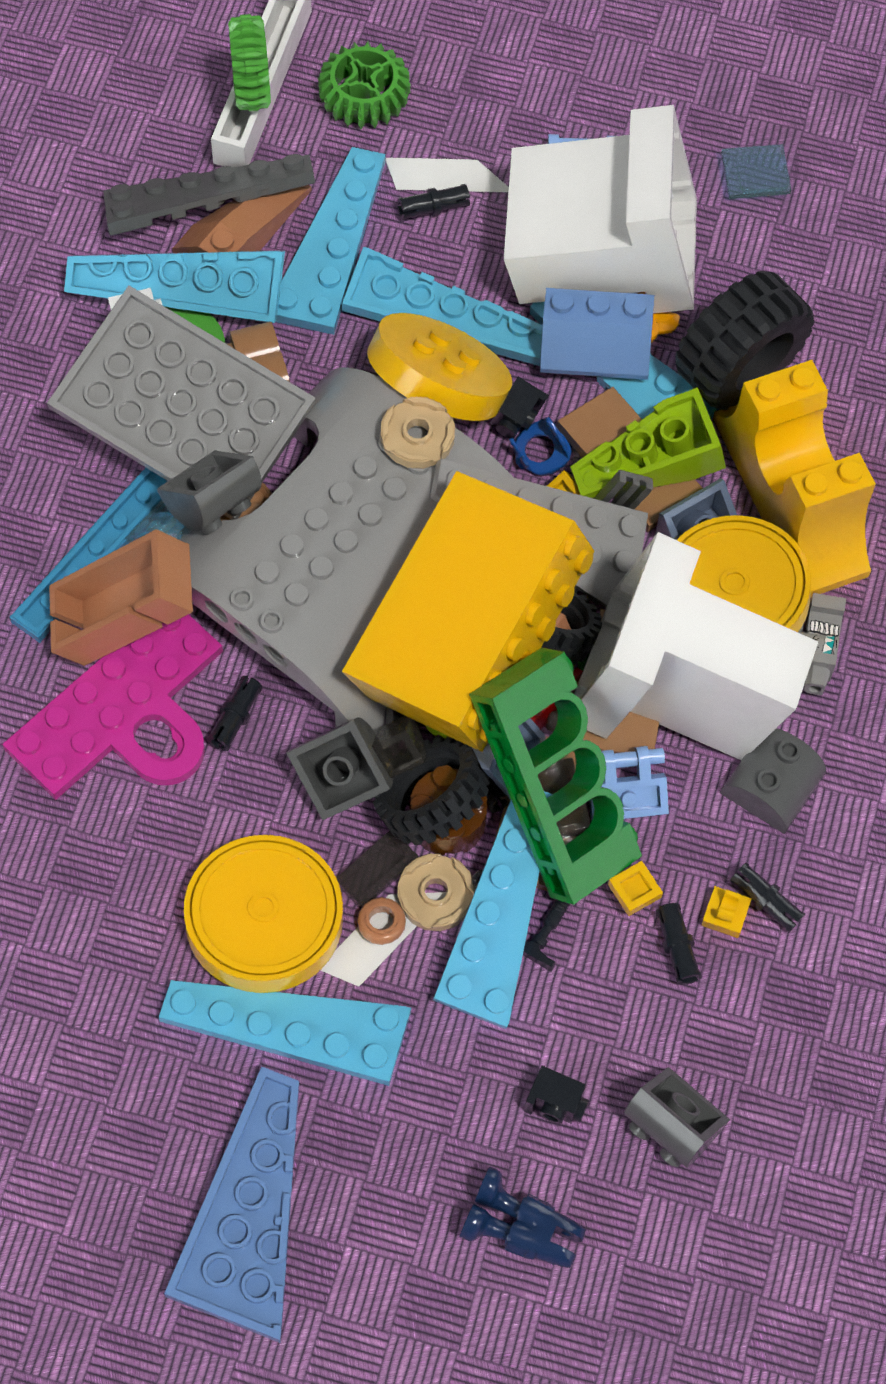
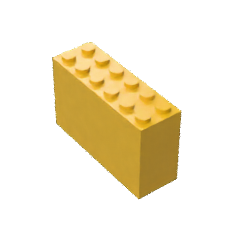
M456 471L342 672L369 699L483 752L488 740L469 694L540 649L544 641H548L551 638L563 607H567L572 601L575 592L574 587L581 575L590 569L595 551L574 520Z

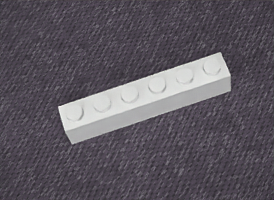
M311 0L268 1L261 18L264 20L271 103L268 108L259 109V111L239 110L235 102L233 85L211 137L213 164L231 166L233 168L250 164L312 12Z

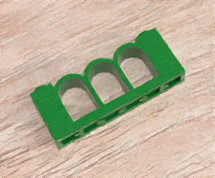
M540 648L469 695L550 898L574 905L642 857V853L637 843L638 836L635 829L630 823L624 821L623 804L620 798L610 789L601 787L606 774L604 754L599 746L583 739L587 731L588 716L582 700L571 692L578 687L573 675L572 662L563 651ZM555 703L558 720L553 733L546 740L528 751L518 726ZM573 751L576 758V769L571 781L559 791L546 798L538 774ZM592 799L594 816L590 826L581 835L565 845L557 822Z

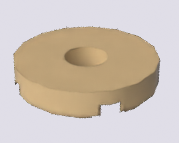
M427 397L403 399V403L391 406L381 421L380 441L385 453L395 463L407 468L424 469L434 466L438 460L445 459L449 455L454 445L455 423L453 418L451 419L447 409L441 403ZM415 426H421L428 431V434L423 438H413L408 434V430Z
M431 853L416 858L405 867L398 882L397 900L404 910L405 916L412 924L424 930L443 931L456 927L464 920L474 895L475 884L470 871L459 860ZM431 884H440L446 888L447 895L441 900H432L426 896L425 890Z

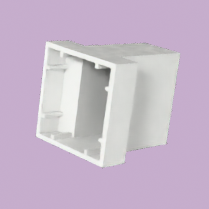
M674 105L631 110L630 135L512 148L504 262L519 304L545 302L546 288L619 293L646 292V294L655 295L653 313L694 310L697 197Z
M657 532L612 592L601 621L603 622L601 631L589 653L578 687L574 693L582 700L586 707L588 716L587 731L607 739L627 714L632 712L659 721V724L742 760L746 754L751 753L796 710L818 641L690 585L689 583L701 551Z

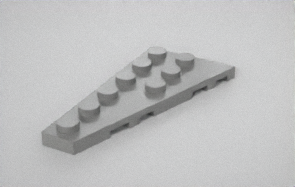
M440 459L436 462L430 496L436 502H439L455 472L458 471L574 520L595 551L590 569L581 575L575 588L586 594L597 605L601 604L607 607L612 592L642 554L648 513L445 459Z

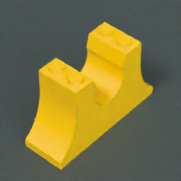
M813 360L744 382L739 403L735 406H730L727 410L715 411L713 420L762 520L770 522L788 533L805 554L811 574L810 598L813 593L822 594L869 577L871 568L866 547L865 523L869 501L876 485L860 452L836 461L834 460L823 428V413L827 408L828 389Z

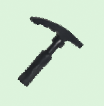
M555 900L543 919V926L539 933L534 934L530 942L525 941L523 955L550 972L555 967V961L544 955L540 949H544L548 943L546 939L551 930L557 928L563 918L562 916H564V913H566L570 906L569 903Z

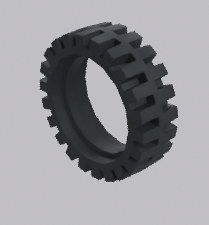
M576 588L572 601L567 607H563L561 611L566 616L571 629L555 627L551 638L548 641H544L541 648L565 652L572 665L577 664L579 661H584L597 640L603 623L601 622V614L596 613L597 607L594 604H588L590 599L584 594L577 595L578 589Z
M442 736L435 737L433 743L427 739L421 742L420 749L417 750L415 746L408 749L409 755L404 758L400 755L396 758L395 762L397 765L395 767L391 766L393 776L391 789L375 796L376 800L373 801L375 811L398 840L401 839L403 843L410 844L412 842L414 845H421L423 840L427 843L435 842L436 835H439L442 839L449 836V829L453 827L457 831L463 826L460 822L463 818L470 820L475 815L472 808L480 809L483 804L481 797H485L488 794L489 789L487 785L490 784V778L482 769L472 747L449 736L446 739ZM446 765L459 769L455 780L437 799L418 809L404 811L417 782L426 774L434 771L437 767Z

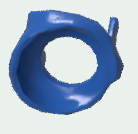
M545 417L531 424L528 431L523 430L516 438V442L513 437L509 439L514 448L516 465L521 469L529 470L535 475L546 476L555 474L565 467L570 460L572 451L569 442L557 429L550 417ZM537 436L548 437L554 444L552 456L543 462H534L525 453L528 442Z

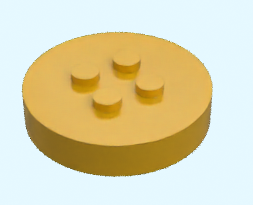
M395 313L385 316L380 321L367 348L369 362L387 384L407 398L427 397L441 403L447 409L450 417L484 421L495 417L512 387V377L508 368L488 347L469 334L449 324L426 316L411 313Z
M731 515L701 522L688 529L677 539V541L701 551L689 583L690 585L799 632L809 611L811 574L805 554L788 533L762 519Z
M254 835L240 838L212 852L194 872L184 899L186 934L196 959L209 974L222 983L239 990L255 993L287 990L300 985L316 975L335 952L343 926V901L340 886L335 874L326 861L314 850L298 841L275 835Z

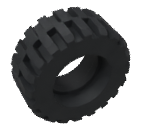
M758 271L755 275L749 274L742 281L730 285L727 291L723 294L720 293L713 299L714 302L708 308H704L699 314V318L690 325L686 336L679 343L680 349L676 351L675 355L677 371L693 389L698 387L702 398L711 407L727 410L730 406L737 405L744 382L782 370L787 365L789 366L795 359V355L806 344L805 340L810 337L811 327L814 325L812 308L774 272Z

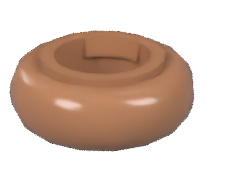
M379 897L371 899L363 905L358 914L357 924L360 933L366 940L373 944L385 945L394 942L401 936L405 930L406 918L404 910L397 902L389 898ZM384 912L393 918V924L388 929L379 930L370 924L371 917L376 913Z

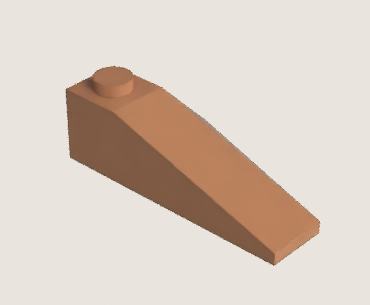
M306 185L271 195L260 196L244 202L233 200L193 224L172 248L173 253L260 251L312 191V187Z

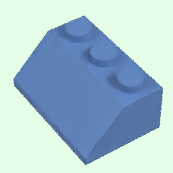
M546 288L540 373L648 380L655 295Z

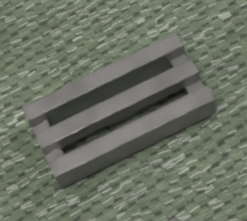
M619 470L594 499L609 502L615 496L611 502L612 504L635 509L653 490V479Z

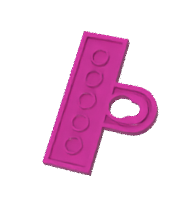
M189 614L170 624L162 622V628L99 659L2 744L3 748L55 800L112 750L141 778L157 785L181 783L190 778L200 767L204 758L205 745L203 734L198 724L171 698L223 652V647ZM151 720L162 721L168 725L172 732V740L178 747L176 754L171 758L165 759L159 757L156 753L146 752L134 738L136 730L140 725Z

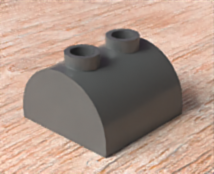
M214 450L157 488V491L166 507L183 526L194 532L201 531L202 534H209L222 526L223 523L220 517L228 511L231 514H238L251 506L249 497L260 490L262 480L253 456Z
M359 717L287 751L292 765L322 820L390 790L393 784L391 766L379 738L370 725Z
M775 729L758 747L743 757L721 788L720 794L785 834L824 778L826 766L821 757L804 741L786 731Z
M669 1067L642 1086L624 1111V1114L631 1120L629 1128L632 1133L643 1140H648L650 1137L663 1147L660 1150L663 1160L674 1167H679L681 1164L686 1168L691 1166L730 1121L726 1115Z

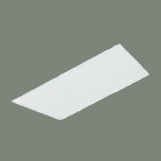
M386 158L396 190L427 191V189L434 187L436 190H442L466 184L469 192H509V187L478 160Z
M447 892L425 894L432 900H441L447 895ZM389 894L386 897L398 903L397 894ZM384 912L376 913L371 917L370 924L376 929L385 930L391 927L393 918ZM405 916V930L401 936L394 942L385 945L373 944L366 940L357 927L335 950L330 960L320 971L360 986L417 926L412 924Z

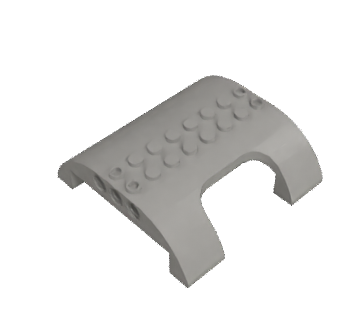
M340 367L331 370L309 392L310 395L316 398V403L293 436L306 447H309L318 437L316 446L270 497L248 515L233 520H222V526L212 533L202 534L201 531L194 532L182 525L172 537L189 544L192 603L335 711V727L359 717L365 720L374 730L377 737H379L387 728L386 706L369 699L342 670L438 502L430 498L436 465L424 469L407 468L395 463L385 453L380 441L381 421L391 406L403 403V399H407V397L392 388L381 377L355 368ZM415 426L408 430V434L413 438H423L428 434V431L421 426ZM455 428L454 445L445 460L513 477L486 450Z

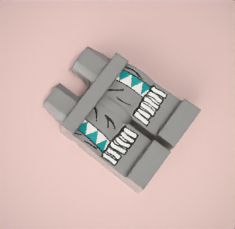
M818 593L812 594L806 617L805 632H802L803 625L798 632L818 641L803 689L809 694L823 695L827 682L831 680L836 666L846 598Z

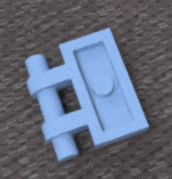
M648 746L635 747V751L614 753L613 750L602 751L606 762V774L601 787L608 788L618 795L623 804L624 819L669 814L667 777L664 773L651 774L652 764L665 763L663 748L648 749ZM637 767V776L617 778L616 768ZM590 799V818L593 820L594 805L593 800Z

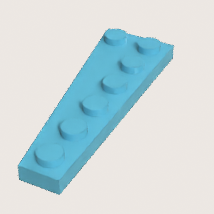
M363 247L342 301V311L376 321H381L385 316L395 313H411L426 316L449 324L469 334L495 354L540 366L542 324L515 312L506 311L501 306L490 301L476 300L465 295V290L456 286H453L451 289L434 281L435 277L424 272L417 274L404 268L403 263L370 248Z
M544 791L546 798L553 795ZM512 800L509 802L433 998V1001L503 1029L508 1027L540 871Z
M171 980L159 1014V1021L389 1086L411 1015V1008L281 992L255 993L228 986Z

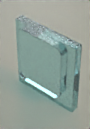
M783 144L722 149L721 156L729 199L791 194L792 190Z

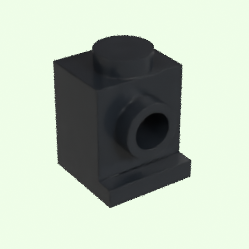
M517 377L498 414L492 418L490 424L495 426L502 436L509 439L513 437L514 439L520 428L528 431L549 395L522 378Z
M542 1065L527 1097L524 1112L531 1115L534 1108L541 1110L540 1115L557 1124H562L563 1121L572 1124L573 1120L581 1122L590 1101L583 1097L586 1084Z

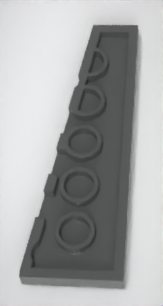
M291 154L280 160L268 162L257 160L249 165L240 167L222 166L211 172H188L180 177L165 180L153 178L142 184L130 186L127 184L115 185L111 189L103 190L109 235L112 236L153 225V218L171 214L173 220L186 217L185 211L199 206L205 208L206 211L217 209L225 200L230 198L238 202H244L260 196L315 183L310 155Z

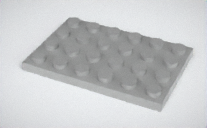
M128 285L47 402V406L52 411L167 481L214 450L253 456L263 482L315 405L316 398ZM228 511L224 515L233 520L238 519L242 512L238 514H231V512Z

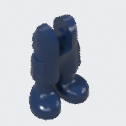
M489 1166L474 1203L510 1215L515 1218V1222L512 1225L490 1215L486 1209L473 1204L459 1237L467 1241H474L481 1236L494 1237L505 1241L503 1246H505V1250L526 1259L534 1260L536 1258L552 1265L571 1268L576 1255L550 1240L553 1233L575 1242H583L586 1229L578 1222L555 1211V1207L550 1203L531 1194H528L527 1197L524 1196L522 1201L516 1199L502 1187L501 1172Z

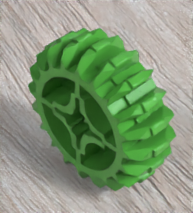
M251 14L231 17L228 27L236 106L239 110H249V112L268 108L271 103L264 20L260 15L251 16Z
M369 41L362 47H358L353 42L351 49L341 45L339 54L330 53L328 62H323L321 73L318 77L319 97L321 102H324L326 112H333L335 121L344 118L347 127L356 122L360 129L363 128L365 123H370L375 129L378 121L381 120L388 125L390 115L398 117L401 108L406 107L411 90V83H409L410 74L408 68H405L403 59L396 58L393 49L384 52L382 43L376 48L371 47ZM349 76L348 78L345 79V83L339 85V83H340L345 77ZM390 84V87L380 94V92L384 91V87Z

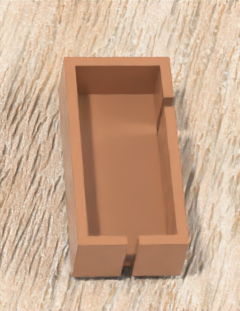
M155 529L49 585L50 615L83 629L80 630L56 619L51 621V653L85 666L162 628V622L170 624L192 613L189 544Z

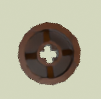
M446 765L437 767L434 771L426 774L417 782L411 794L410 810L418 809L433 802L443 794L455 780L459 769ZM487 796L481 797L483 804L480 809L472 808L475 815L470 820L463 818L460 821L463 825L457 831L453 827L450 828L449 836L443 839L436 835V840L432 843H427L423 840L421 846L425 850L434 854H441V856H445V853L455 854L461 851L465 853L472 849L480 841L486 828Z

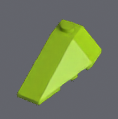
M698 387L662 400L653 407L654 411L639 422L634 420L626 426L627 431L611 442L605 441L570 466L580 495L595 498L619 470L650 477L653 479V487L692 481L725 469L726 465L722 447Z

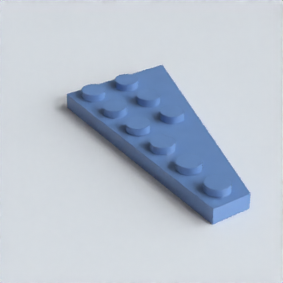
M261 1066L164 1295L169 1299L281 1343L299 1081Z

